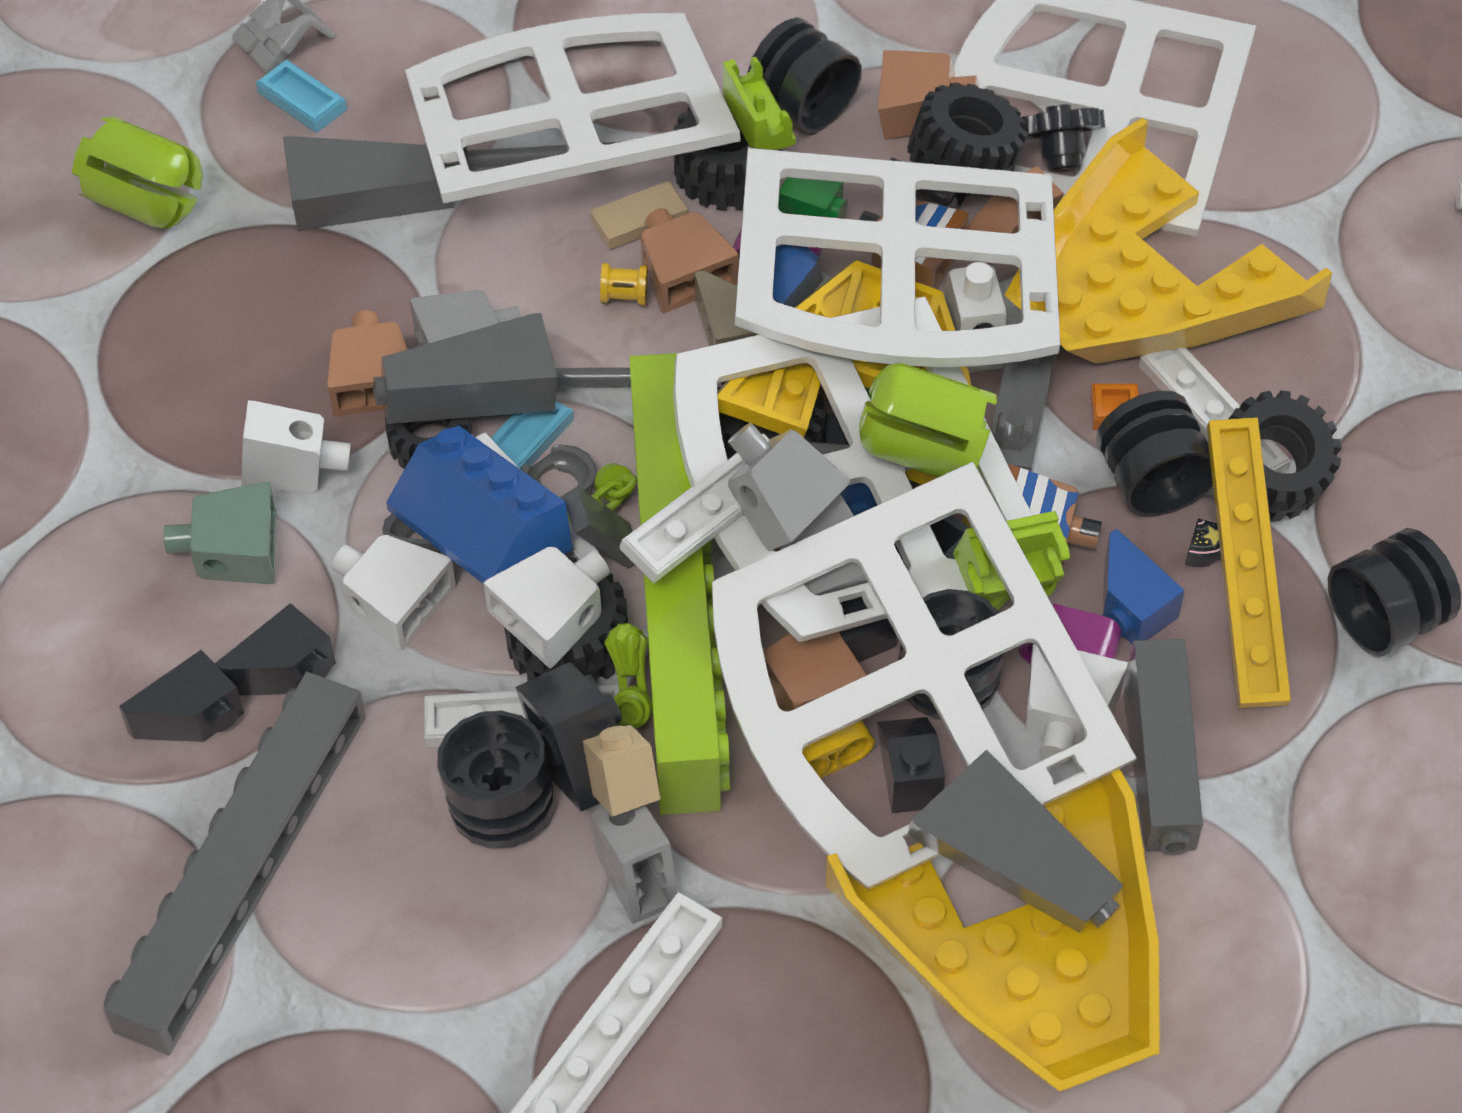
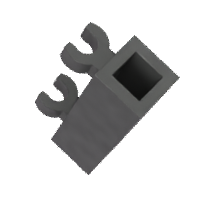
M1055 354L1025 361L1005 363L991 432L1007 464L1031 472L1034 469L1054 368Z

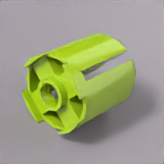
M115 116L101 118V120L107 123L100 127L91 139L83 136L74 156L72 174L79 177L80 188L83 192L78 194L154 228H170L179 225L193 210L198 198L178 188L182 184L192 189L200 190L202 188L203 171L200 159L192 149Z
M904 363L890 364L874 378L869 390V394L872 395L871 401L864 403L859 422L862 446L868 453L936 477H941L971 462L977 468L991 431L986 429V421L983 420L986 404L988 402L996 405V394Z

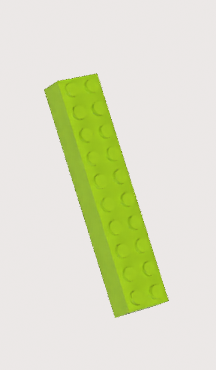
M678 353L629 356L640 526L691 488L679 446L674 412V362ZM711 540L657 582L653 583L644 574L657 781L661 799L659 800L660 815L721 811L720 791H730L728 734H726L725 696L724 690H722V673L713 619L712 581H714L713 564H711Z

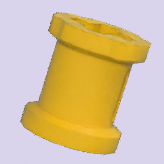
M602 263L600 303H608L610 299L634 300L638 302V305L646 306L648 265H640L639 269L611 268L610 263ZM615 283H630L634 284V286L616 285Z

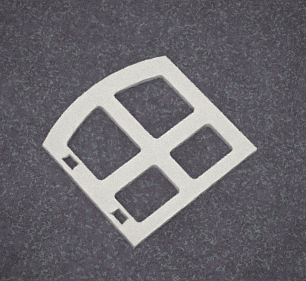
M995 0L981 16L967 37L953 66L955 77L977 75L979 88H988L995 91L994 94L1049 106L1071 104L1072 110L1079 108H1099V110H1104L1105 128L1092 132L1079 174L1069 177L1043 171L1045 174L1052 175V182L1064 193V196L1109 138L1142 117L1149 122L1148 127L1194 137L1197 142L1185 180L1199 191L1198 202L1195 206L1159 229L1197 237L1256 26L1134 0ZM1039 11L1118 27L1124 30L1109 82L1105 86H1095L1005 67L995 62L1015 33L1034 13ZM1158 38L1176 39L1218 48L1222 51L1208 104L1205 107L1198 108L1146 97L1140 93L1155 41ZM1016 165L1014 172H1026L1032 168Z
M684 13L609 15L540 25L471 43L405 70L443 203L741 141L740 131ZM657 40L661 42L675 73L672 77L584 94L580 92L564 49L572 46L597 43ZM519 57H534L549 97L548 102L464 120L453 118L443 87L445 83ZM439 96L438 99L427 102L424 100V97ZM675 102H687L698 125L605 145L600 143L592 121L598 118ZM550 128L561 130L568 148V152L565 154L479 172L469 170L463 148L468 145ZM455 161L459 162V165L452 166L446 169L443 164Z
M748 148L734 325L769 339L813 352L883 364L904 363L910 366L925 367L984 366L1019 362L1058 354L1060 330L1052 175ZM792 177L880 186L883 190L882 220L875 222L782 213L778 209L780 179ZM918 189L1012 197L1016 199L1018 206V233L1010 234L919 225L915 221V191ZM1026 211H1041V220L1027 219ZM785 244L879 254L881 256L880 325L870 327L812 314L774 301L773 281L776 247ZM932 257L1017 266L1020 270L1022 322L985 329L925 332L918 330L915 327V258ZM1030 301H1045L1046 312L1030 310Z
M925 296L916 298L915 327L924 332L942 331ZM880 307L832 319L876 327L880 325ZM762 335L682 352L676 355L673 386L676 432L685 471L691 487L727 461L718 414L717 384L796 364L808 363L814 368L850 445V448L823 454V456L851 481L849 485L856 483L866 484L870 488L877 505L912 490L905 471L912 468L872 456L862 446L859 434L860 416L864 403L871 400L851 359L813 352L778 342ZM926 367L928 372L968 385L960 367ZM986 422V429H989V430H990V428H989V426H988V424H987V422ZM990 431L977 470L1005 521L1032 516L1007 462ZM745 514L714 537L735 571L776 552L774 549L768 551ZM930 525L895 542L907 567V571L922 598L927 594L945 589L968 591L956 560L949 559L943 554ZM869 582L823 595H814L804 584H801L761 603L799 642L887 618ZM862 596L868 609L844 615L840 602Z
M973 462L712 581L714 632L721 673L733 713L752 756L773 792L800 828L827 856L837 853L845 872L867 890L941 854L928 847H923L910 854L909 847L904 840L905 837L910 836L908 833L910 824L886 836L878 837L851 814L823 783L802 754L806 746L918 693H924L930 697L966 767L987 749L1043 806L1136 760V756ZM960 513L965 515L1012 599L1013 606L952 636H946L937 627L894 544L905 536L953 514ZM850 562L857 563L861 567L906 653L905 657L792 711H782L777 705L767 672L761 645L757 607L766 600ZM1030 642L1035 644L1041 652L1085 733V740L1026 769L1018 770L1011 765L964 674L967 670ZM1073 758L1081 772L1054 785L1047 769Z

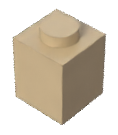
M631 725L610 727L603 730L599 736L583 741L593 796L612 816L661 800L651 744Z

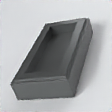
M578 486L564 494V501L566 502L574 533L628 569L633 567L635 564L619 549L622 539L633 532L630 523Z

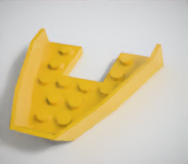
M1143 117L1109 138L1053 210L1060 345L1066 351L1095 364L1143 356L1154 352L1173 351L1177 348H1191L1324 308L1333 273L1328 268H1324L1306 280L1266 246L1261 244L1197 286L1142 240L1195 206L1199 197L1197 189L1145 147L1149 122ZM1018 268L1004 296L1021 310L1020 270ZM1030 301V310L1046 312L1045 301Z
M855 260L794 308L834 318L880 307L881 269ZM915 282V299L925 296L941 330L955 331L943 291ZM851 359L863 386L869 389L874 378L885 367L890 365ZM801 363L726 381L717 391L718 414L721 412L780 434L791 429L798 432L804 438L820 387L819 378L810 364ZM913 366L927 371L925 366ZM961 366L960 369L968 385L971 386L967 366ZM915 469L905 471L908 480L922 485L939 478ZM963 515L962 522L971 527L967 517Z
M1120 769L1044 805L1124 885L1114 899L1120 907L1099 928L1090 922L1079 933L1029 904L964 928L930 860L867 890L845 872L837 853L827 856L825 887L936 1000L1029 1072L1059 1092L1160 1053L1159 940L1135 795ZM917 843L908 846L909 853L911 854L923 848V845Z

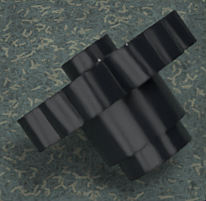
M1071 104L1046 107V112L1021 117L1025 119L1027 124L1025 130L1028 132L1027 139H1040L1042 159L1047 161L1048 170L1082 166L1081 155L1085 154L1083 134L1105 128L1104 110H1099V108L1072 110Z

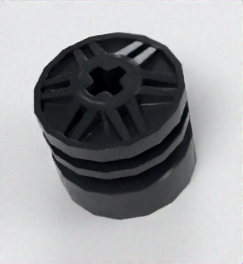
M799 17L787 19L773 28L761 41L752 56L759 60L763 68V79L780 110L786 111L792 123L808 133L824 130L835 122L849 106L861 80L862 65L858 57L837 42L828 40L825 33L815 29L811 23ZM749 65L747 73L751 70V65Z
M1153 391L1138 395L1122 403L1106 416L1097 430L1096 442L1105 457L1108 467L1115 474V482L1130 511L1140 516H1161L1176 512L1197 501L1213 486L1208 442L1204 434L1200 433L1201 429L1185 397L1174 391Z
M1405 528L1374 544L1371 550H1363L1331 567L1327 577L1328 594L1331 604L1343 629L1358 646L1367 653L1378 657L1390 654L1414 641L1417 634L1422 635L1436 629L1437 626L1456 618L1461 608V590L1456 573L1449 560L1431 538L1416 529Z
M945 589L927 594L922 598L940 632L946 636H952L999 614L987 599L970 591ZM902 644L900 645L898 661L906 655ZM1005 653L967 670L964 674L982 710L990 705L999 688ZM918 693L906 699L917 711L933 719L941 720L928 695Z
M503 710L485 711L462 719L446 733L438 748L437 769L442 787L446 793L445 798L449 806L450 816L461 835L473 844L490 849L510 848L533 839L547 826L555 810V789L552 783L551 772L548 768L545 743L535 725L518 714Z

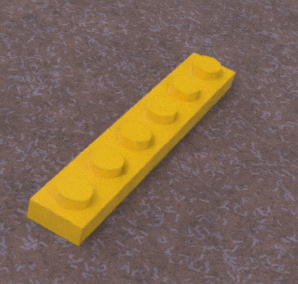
M1258 418L1210 420L1207 425V436L1238 709L1288 706L1291 696Z

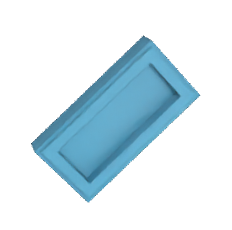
M287 59L256 82L257 91L260 95L315 133L319 132L347 110L346 100Z
M556 401L555 411L512 414L491 439L522 470L524 464L532 466L574 420L573 410Z

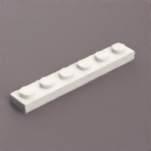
M678 892L510 1113H584L721 930L722 917Z

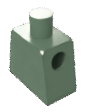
M261 482L197 495L192 500L190 524L164 526L166 553L191 552L196 574L201 579L275 584L276 506L270 482Z

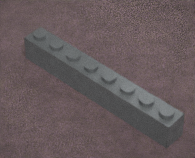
M306 672L298 687H292L288 691L282 705L281 715L273 727L269 726L263 732L258 745V753L251 765L244 767L239 772L234 784V793L225 808H219L213 815L209 825V834L199 850L195 849L189 855L184 866L183 878L175 891L169 892L163 898L158 909L157 921L148 936L144 935L137 941L132 951L131 964L121 980L114 981L108 989L103 1010L113 1033L170 1056L363 724L366 715L359 690Z

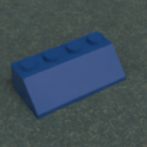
M459 425L442 430L435 437L418 444L386 501L389 512L393 513L424 539L431 542L434 547L483 585L489 578L547 547H556L563 554L573 550L566 502Z

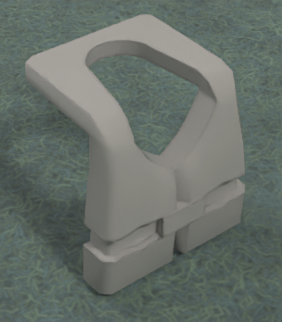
M266 0L249 15L250 19L246 23H241L232 35V39L268 74L283 62L287 54H291L310 25L330 39H333L336 34L300 0ZM285 1H288L304 13L288 23L281 24V13Z

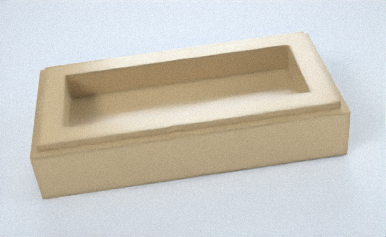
M668 180L591 209L590 220L610 250L639 239L641 233L648 229L645 224L647 216L654 210L660 208L667 209L673 219L688 214V208Z

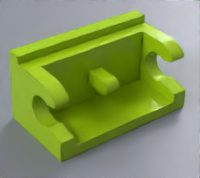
M752 57L750 61L751 70L742 76H739L740 72L734 59L723 62V97L750 148L779 150L796 145V137L792 132V120L786 111L780 110L763 79V68L756 57Z
M1056 511L1006 521L1041 585L1061 581L1065 575L1061 561L1070 559L1069 548L1058 524L1059 518ZM973 528L966 529L953 555L968 591L982 598L1007 593Z

